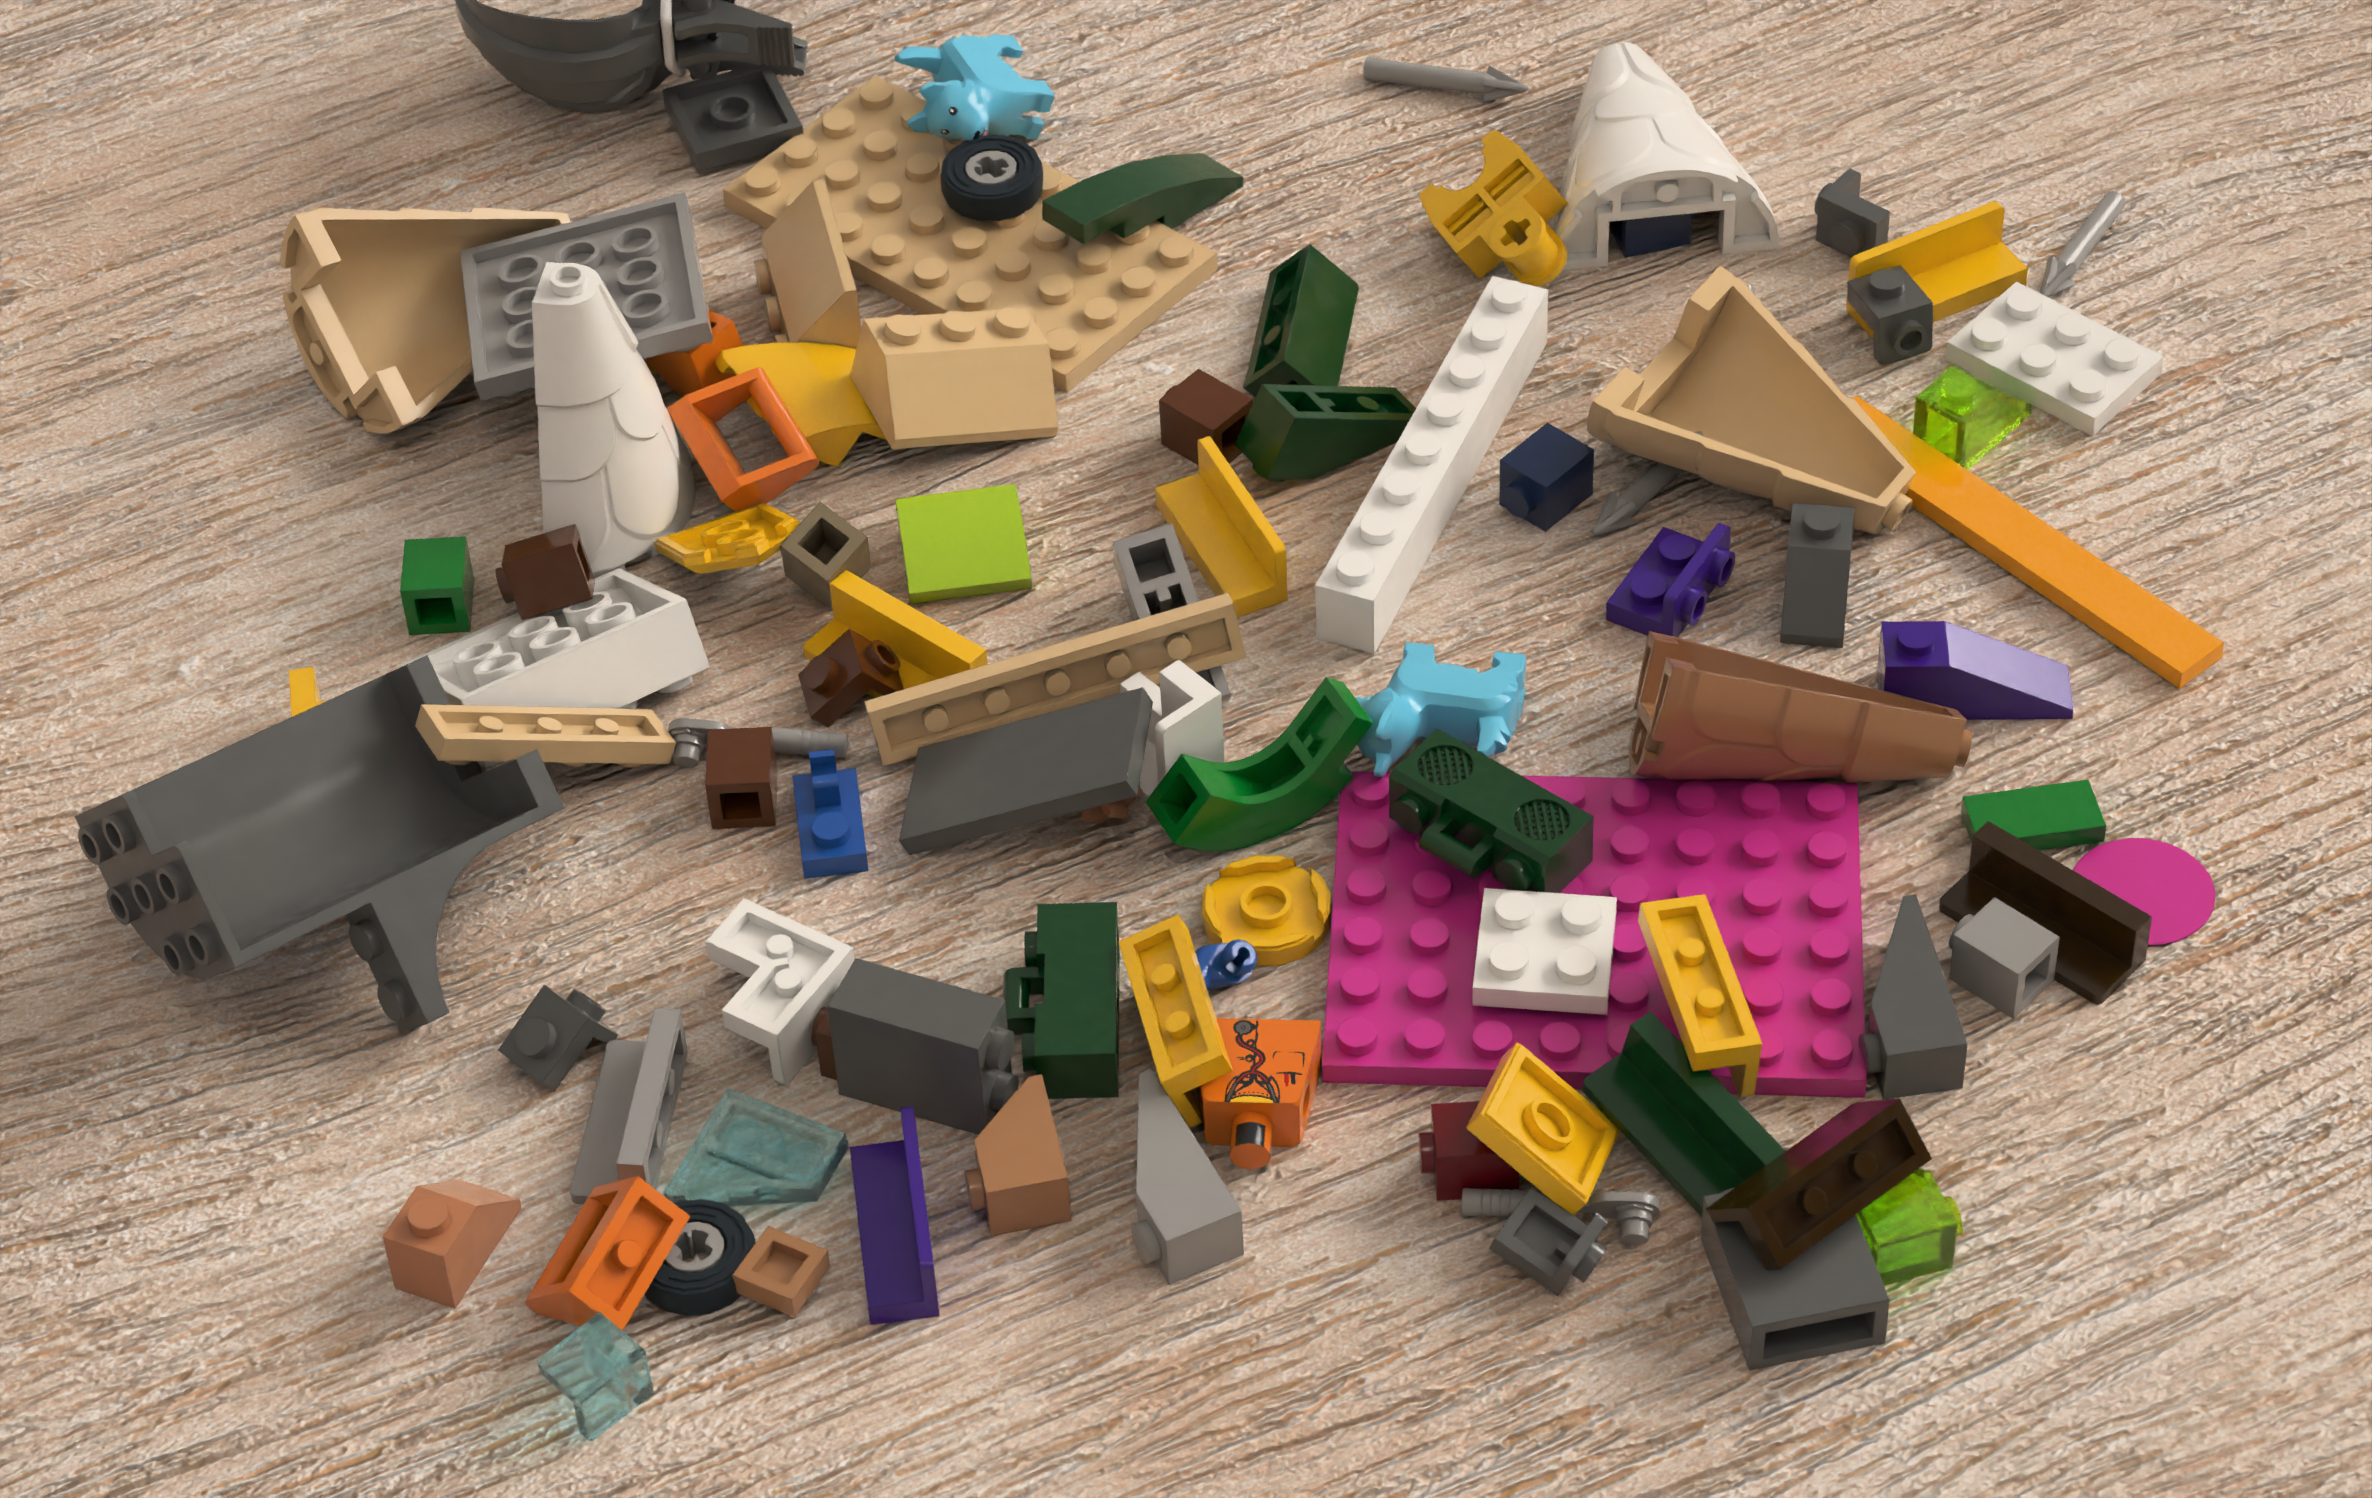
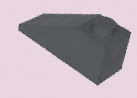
M1916 894L1903 896L1870 1005L1868 1033L1859 1035V1047L1866 1066V1073H1875L1883 1100L1963 1088L1968 1044Z

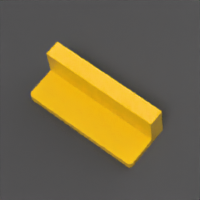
M1993 201L1854 255L1849 263L1848 281L1870 275L1880 269H1889L1901 265L1933 302V322H1936L1999 297L2016 281L2026 286L2028 268L2002 242L2005 209L1998 201ZM1847 301L1846 311L1874 340L1873 330Z
M1207 436L1197 441L1199 473L1156 487L1155 499L1157 508L1167 523L1173 524L1178 540L1214 594L1218 596L1229 593L1237 618L1287 601V565L1284 543L1212 438Z
M845 570L829 583L834 619L803 644L804 657L811 661L824 652L848 629L855 631L872 642L880 640L893 650L900 662L898 671L904 689L987 665L986 649L848 570ZM872 689L867 692L868 695L874 698L883 696Z
M1706 895L1640 903L1638 923L1693 1072L1728 1067L1739 1097L1753 1096L1757 1081L1762 1041Z
M1179 914L1122 939L1118 943L1160 1083L1191 1128L1203 1122L1193 1089L1233 1070L1189 930Z

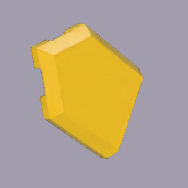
M761 503L657 538V541L653 543L657 552L698 574L760 564L781 550L780 545L799 525V521L770 505Z

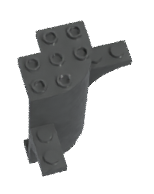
M428 655L74 817L80 827L78 831L80 846L88 860L98 865L109 887L107 901L113 915L123 925L131 923L145 943L166 963L167 967L175 975L180 976L184 974L196 979H206L248 963L345 915L350 924L349 937L351 944L359 957L368 962L379 985L377 990L379 1003L385 1014L395 1021L400 1032L428 1024L450 1013L443 997L438 977L436 940L443 906L454 882L461 872L478 854L490 845L565 807L537 749L484 771L481 770L477 761H471L466 765H454L437 760L415 725L421 704H451Z

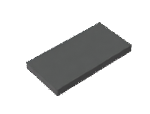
M1142 687L919 747L899 842L908 854L912 855L1136 797L1153 701Z

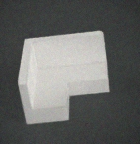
M1179 659L1159 672L1160 687L1141 672H1137L1120 683L1121 693L1143 687L1153 701L1140 776L1142 795H1138L1145 802L1181 754L1210 762L1225 763L1222 694Z
M743 898L706 940L708 959L749 977L748 981L722 1009L724 1028L769 1048L773 1080L787 1085L817 1051V1047L813 1046L811 1041L815 1018L823 1007L827 1008L854 962L853 947Z

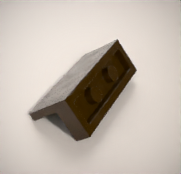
M1989 821L1972 836L1969 871L1940 898L1939 911L1958 923L1968 914L1975 916L1995 897L2058 935L2060 938L2054 980L2093 1004H2102L2146 961L2152 916Z
M1900 1098L1856 1102L1707 1207L1706 1211L1712 1222L1740 1221L1765 1269H1782L1925 1165L1932 1157Z

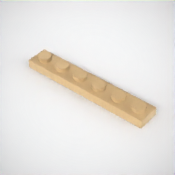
M1225 593L864 701L882 764L886 766L916 757L919 747L1121 693L1120 683L1137 672H1141L1153 683L1160 684L1159 672L1178 659L1197 673L1247 657L1234 604L1229 593Z

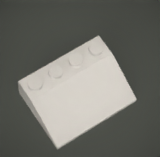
M621 568L595 578L593 598L591 600L525 620H521L518 612L400 665L402 667L428 655L451 705L635 709L638 706L637 700L656 691L659 693H669L680 690L693 681L692 675L710 667L687 600ZM477 761L478 764L485 767L486 769L503 763L491 761Z

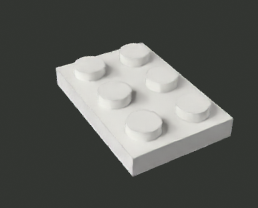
M2017 281L1947 341L1945 360L2092 437L2162 374L2164 356Z

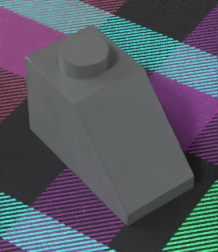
M1792 503L1780 643L1843 648L1855 508Z

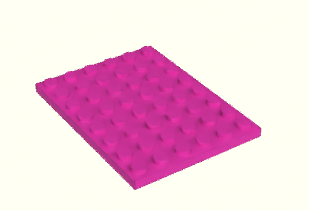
M1351 771L1354 777L1340 792L1322 1061L1323 1083L1487 1087L1502 1056L1518 1042L1572 1088L1582 1090L1584 1079L1622 1052L1630 1025L1650 1011L1682 1043L1638 923L1640 903L1705 894L1762 1041L1754 1095L1865 1098L1867 1073L1859 1047V1035L1865 1033L1858 783L1521 775L1594 816L1593 860L1560 893L1617 897L1607 1015L1472 1005L1473 979L1484 888L1508 889L1500 881L1492 877V869L1489 867L1478 878L1472 879L1419 847L1420 835L1407 832L1396 821L1389 818V776L1391 772H1386L1384 777L1374 776V772ZM1728 1067L1708 1069L1730 1094H1738Z

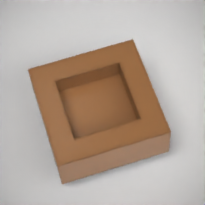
M768 1226L732 1274L736 1291L740 1295L795 1317L830 1268L828 1250Z

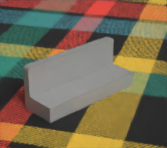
M654 1008L646 1042L610 1040L607 1043L570 1189L573 1203L584 1205L594 1187L639 1176L656 1189L688 1055L681 1009Z

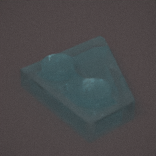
M727 1088L663 1193L673 1203L706 1199L724 1203L729 1207L817 1202L850 1146L846 1134L842 1131Z

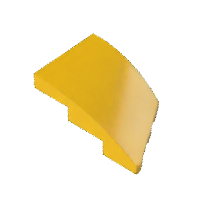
M775 342L725 349L721 351L715 360L717 368L722 373L738 375L757 367L763 368L813 452L821 462L839 467L862 432L887 440L850 376L856 348L811 342ZM753 397L746 400L757 415L767 422Z

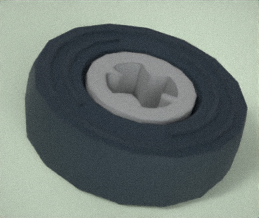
M1004 135L981 136L972 141H964L951 149L944 158L940 178L941 191L948 206L963 217L978 221H1002L1021 215L1032 208L1042 194L1043 166L1035 149L1022 140Z
M706 1199L674 1203L691 1217L644 1295L647 1300L667 1312L684 1316L711 1314L733 1304L741 1296L736 1291L732 1274L755 1245V1236L743 1215L724 1203ZM695 1252H705L707 1257L700 1261L699 1257L695 1256ZM690 1254L695 1262H684L682 1257Z

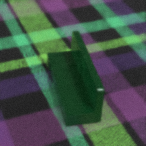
M1311 244L1270 271L1243 387L1255 398L1262 384L1286 385L1294 380L1299 385H1339L1359 286L1351 277Z
M1651 1011L1630 1025L1622 1052L1584 1079L1582 1085L1583 1093L1701 1217L1703 1214L1704 1196L1719 1194L1727 1189L1737 1187L1786 1152L1708 1070L1693 1072L1684 1045Z

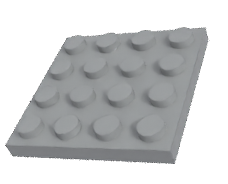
M686 193L460 251L474 383L481 401L499 396L512 397L526 389L535 387L532 301L546 262L576 263L595 270L638 340L636 349L643 359L669 352H686L700 344L714 341L692 214Z

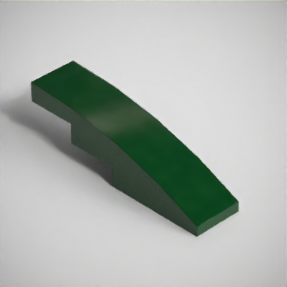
M1203 153L1153 157L1126 163L1088 177L1043 200L1042 220L1082 244L1089 242L1107 230L1125 239L1155 220L1172 229L1243 186V176Z

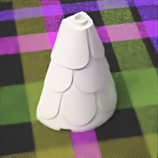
M1627 42L1622 44L1614 43L1600 50L1592 61L1572 126L1571 151L1563 173L1560 192L1568 204L1556 214L1552 230L1567 248V261L1562 271L1608 266L1609 222L1719 211L1718 241L1722 254L1779 249L1777 225L1765 196L1743 167L1728 152L1718 135L1696 113L1692 101L1684 91L1635 44Z
M546 262L532 301L535 402L538 408L543 533L576 524L594 577L597 578L617 568L626 571L625 563L645 553L654 558L659 554L653 543L657 541V538L684 529L694 508L696 498L695 479L689 452L662 401L655 379L636 349L638 340L598 273L590 267L576 263Z

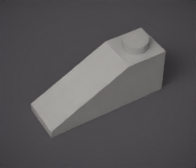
M1172 523L1113 541L1114 565L1133 621L1199 601ZM1221 665L1197 672L1199 676L1221 692L1222 700L1231 697Z
M1152 1069L1139 1073L1136 1172L1138 1222L1131 1225V1233L1134 1244L1145 1263L1155 1261L1170 1285L1244 1255L1242 1210Z

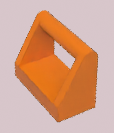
M761 367L751 369L689 393L667 408L668 413L720 500L735 512L761 503H769L819 465L817 456ZM750 397H753L789 457L746 474L716 422Z
M639 1176L594 1187L527 1297L525 1304L532 1311L542 1316L609 1334L622 1332L691 1216Z

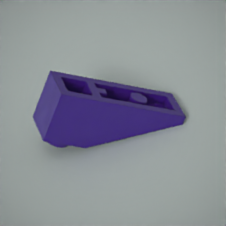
M1946 621L1881 622L1877 666L1878 689L1958 710L1967 720L2073 719L2074 709L2068 665Z

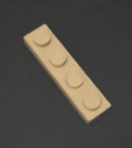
M421 704L415 725L437 760L454 765H466L471 761L504 763L537 749L543 762H559L572 767H581L587 763H617L625 767L637 768L643 764H670L676 745L675 740L652 709Z

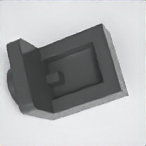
M1849 168L1834 183H1828L1822 188L1817 196L1814 212L1817 215L1816 241L1852 258L1856 254L1888 242L1890 211L1859 197L1861 173Z
M1901 265L1889 269H1880L1870 275L1847 281V301L1873 330L1874 358L1880 365L1893 363L1931 350L1933 302Z
M543 985L498 1051L540 1084L556 1091L593 1037L607 1044L610 1040H615L618 1034L600 1021L607 1010L581 991L574 988L569 996L566 997Z
M1530 1187L1494 1238L1489 1249L1559 1296L1572 1276L1584 1283L1606 1252L1607 1247L1599 1243L1597 1239L1609 1220L1596 1213L1589 1225H1586L1543 1194Z

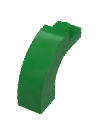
M1325 677L1287 729L1266 748L1244 759L1225 763L1210 762L1181 754L1145 803L1174 844L1203 851H1229L1252 846L1302 824L1324 808L1345 788L1354 775L1345 765L1344 761L1374 722L1344 682Z

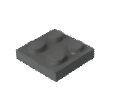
M733 70L718 74L711 79H699L662 89L664 106L697 172L771 153L793 136L803 134V126L773 70Z

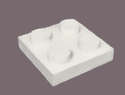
M1484 888L1473 979L1472 1005L1607 1015L1617 897Z

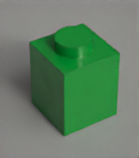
M466 536L405 540L400 594L409 635L470 632L474 575Z

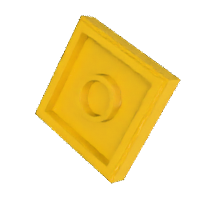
M1518 1042L1502 1056L1466 1127L1467 1130L1554 1203L1572 1215H1575L1587 1204L1620 1132L1600 1110Z

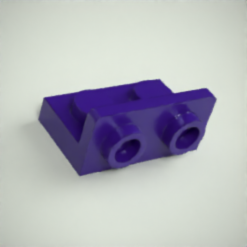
M1717 523L1704 542L1663 527L1606 602V620L1648 636L1649 631L1679 637L1688 624L1692 626L1697 624L1704 612L1710 593L1716 586L1723 587L1733 571L1735 553L1730 551L1731 527Z

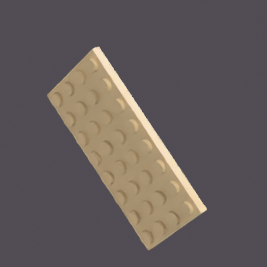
M876 75L803 129V134L790 138L723 188L725 207L767 229L813 180L824 179L853 277L923 315L941 314L948 311L999 310L1004 307L1027 308L1049 343L1054 386L1066 393L1218 270L1216 251L1156 220L1125 239L1107 230L1085 244L1078 242L1042 220V201L1080 181L1042 161V194L1032 208L1017 217L1002 221H978L961 216L948 206L941 191L940 178L944 158L951 149L964 141L952 142L931 133L914 132L908 127L907 121L924 109L926 101Z

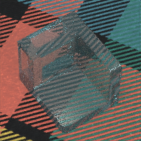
M600 1312L542 1355L537 1361L540 1374L573 1401L579 1432L590 1442L594 1441L654 1394L646 1351Z

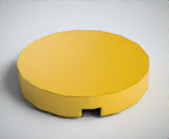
M1254 855L1231 862L1219 871V878L1212 883L1211 887L1208 883L1202 893V928L1211 945L1229 943L1235 939L1249 942L1257 953L1256 966L1284 965L1304 958L1322 944L1331 928V893L1320 874L1310 868V873H1308L1306 870L1296 867V860L1281 855Z

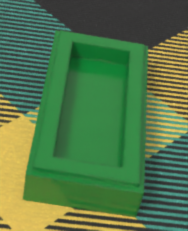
M2089 779L1962 797L1961 814L1971 843L1972 836L1988 821L2037 850L2104 842L2106 824Z

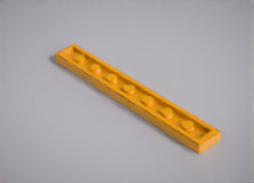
M1857 395L1853 397L1916 471L1906 493V496L1913 500L1912 507L2179 689L2222 658L2224 642Z

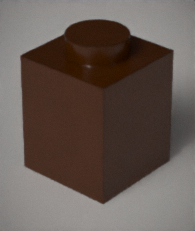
M1197 369L1180 384L1172 386L1159 399L1161 444L1199 466L1197 441L1210 436L1230 464L1242 454L1235 446V442L1253 405V399L1206 372Z
M576 524L505 545L501 563L502 567L496 568V578L506 604L516 603L521 620L593 598L595 577Z
M772 727L708 730L705 787L712 829L776 826L778 769Z

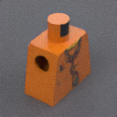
M1216 1018L1233 1071L1197 1087L1205 1141L1211 1145L1230 1146L1229 1156L1235 1165L1245 1169L1261 1168L1270 1161L1271 1147H1295L1302 1142L1322 1071L1321 1020Z

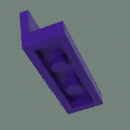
M914 1106L900 1108L904 1140L850 1147L870 1325L940 1316Z

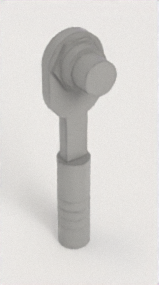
M681 718L671 721L668 732L676 742L673 762L681 767H696L699 762L700 753L703 752L704 747H707L708 730L735 728H730L726 724L711 720ZM772 727L775 753L809 755V752L834 749L835 758L846 759L848 749L847 733Z
M1463 1188L1462 1215L1510 1217L1528 1190ZM1537 1190L1538 1192H1540L1541 1194H1543L1545 1197H1547V1196H1546L1544 1193H1542L1540 1190ZM1604 1191L1591 1195L1587 1204L1577 1213H1591L1594 1216L1596 1213H1599L1604 1218L1618 1219L1617 1223L1621 1227L1620 1240L1629 1245H1642L1648 1242V1232L1652 1226V1220L1660 1213V1200L1654 1195L1643 1192Z

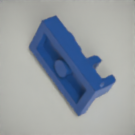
M834 749L809 752L811 773L792 776L804 879L869 871L856 768L837 770Z

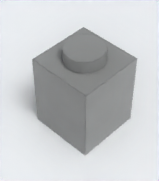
M1994 897L1975 916L1972 914L1966 915L1954 928L1949 940V947L1952 949L1949 979L2014 1019L2054 981L2060 937Z

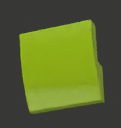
M1016 484L895 499L910 604L1032 589V577Z

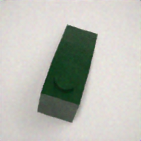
M1262 384L1235 442V446L1253 463L1254 471L1265 479L1274 482H1282L1285 479H1314L1396 443L1415 412L1416 407L1395 387Z

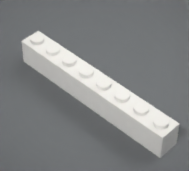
M1495 276L1491 277L1315 584L1316 639L1375 654L1547 344L1548 289Z

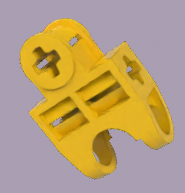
M1492 129L1480 139L1485 146L1481 150L1484 156V166L1481 174L1472 184L1463 189L1449 190L1442 185L1437 188L1431 182L1419 192V198L1430 222L1479 279L1483 278L1503 261L1521 283L1536 287L1542 286L1554 280L1561 273L1567 261V248L1546 222L1564 208L1568 202L1519 145L1497 130Z

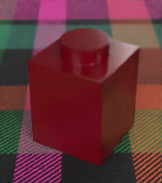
M1479 1101L1431 1104V1132L1418 1134L1421 1174L1434 1173L1437 1201L1462 1200L1463 1188L1519 1189V1172L1466 1129Z

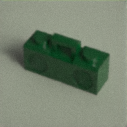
M1436 729L1403 759L1389 776V818L1396 821L1407 832L1420 835L1419 847L1472 879L1478 878L1489 867L1492 869V877L1500 881L1508 890L1560 893L1593 860L1594 816L1439 729Z
M1117 902L1037 904V931H1025L1024 936L1025 967L1008 969L1003 975V1000H1005L1008 1030L1013 1031L1014 1036L1022 1035L1023 1072H1036V1075L1042 1074L1048 1099L1119 1097L1120 946L1118 941L1120 940ZM1030 995H1044V1004H1035V1007H1029Z

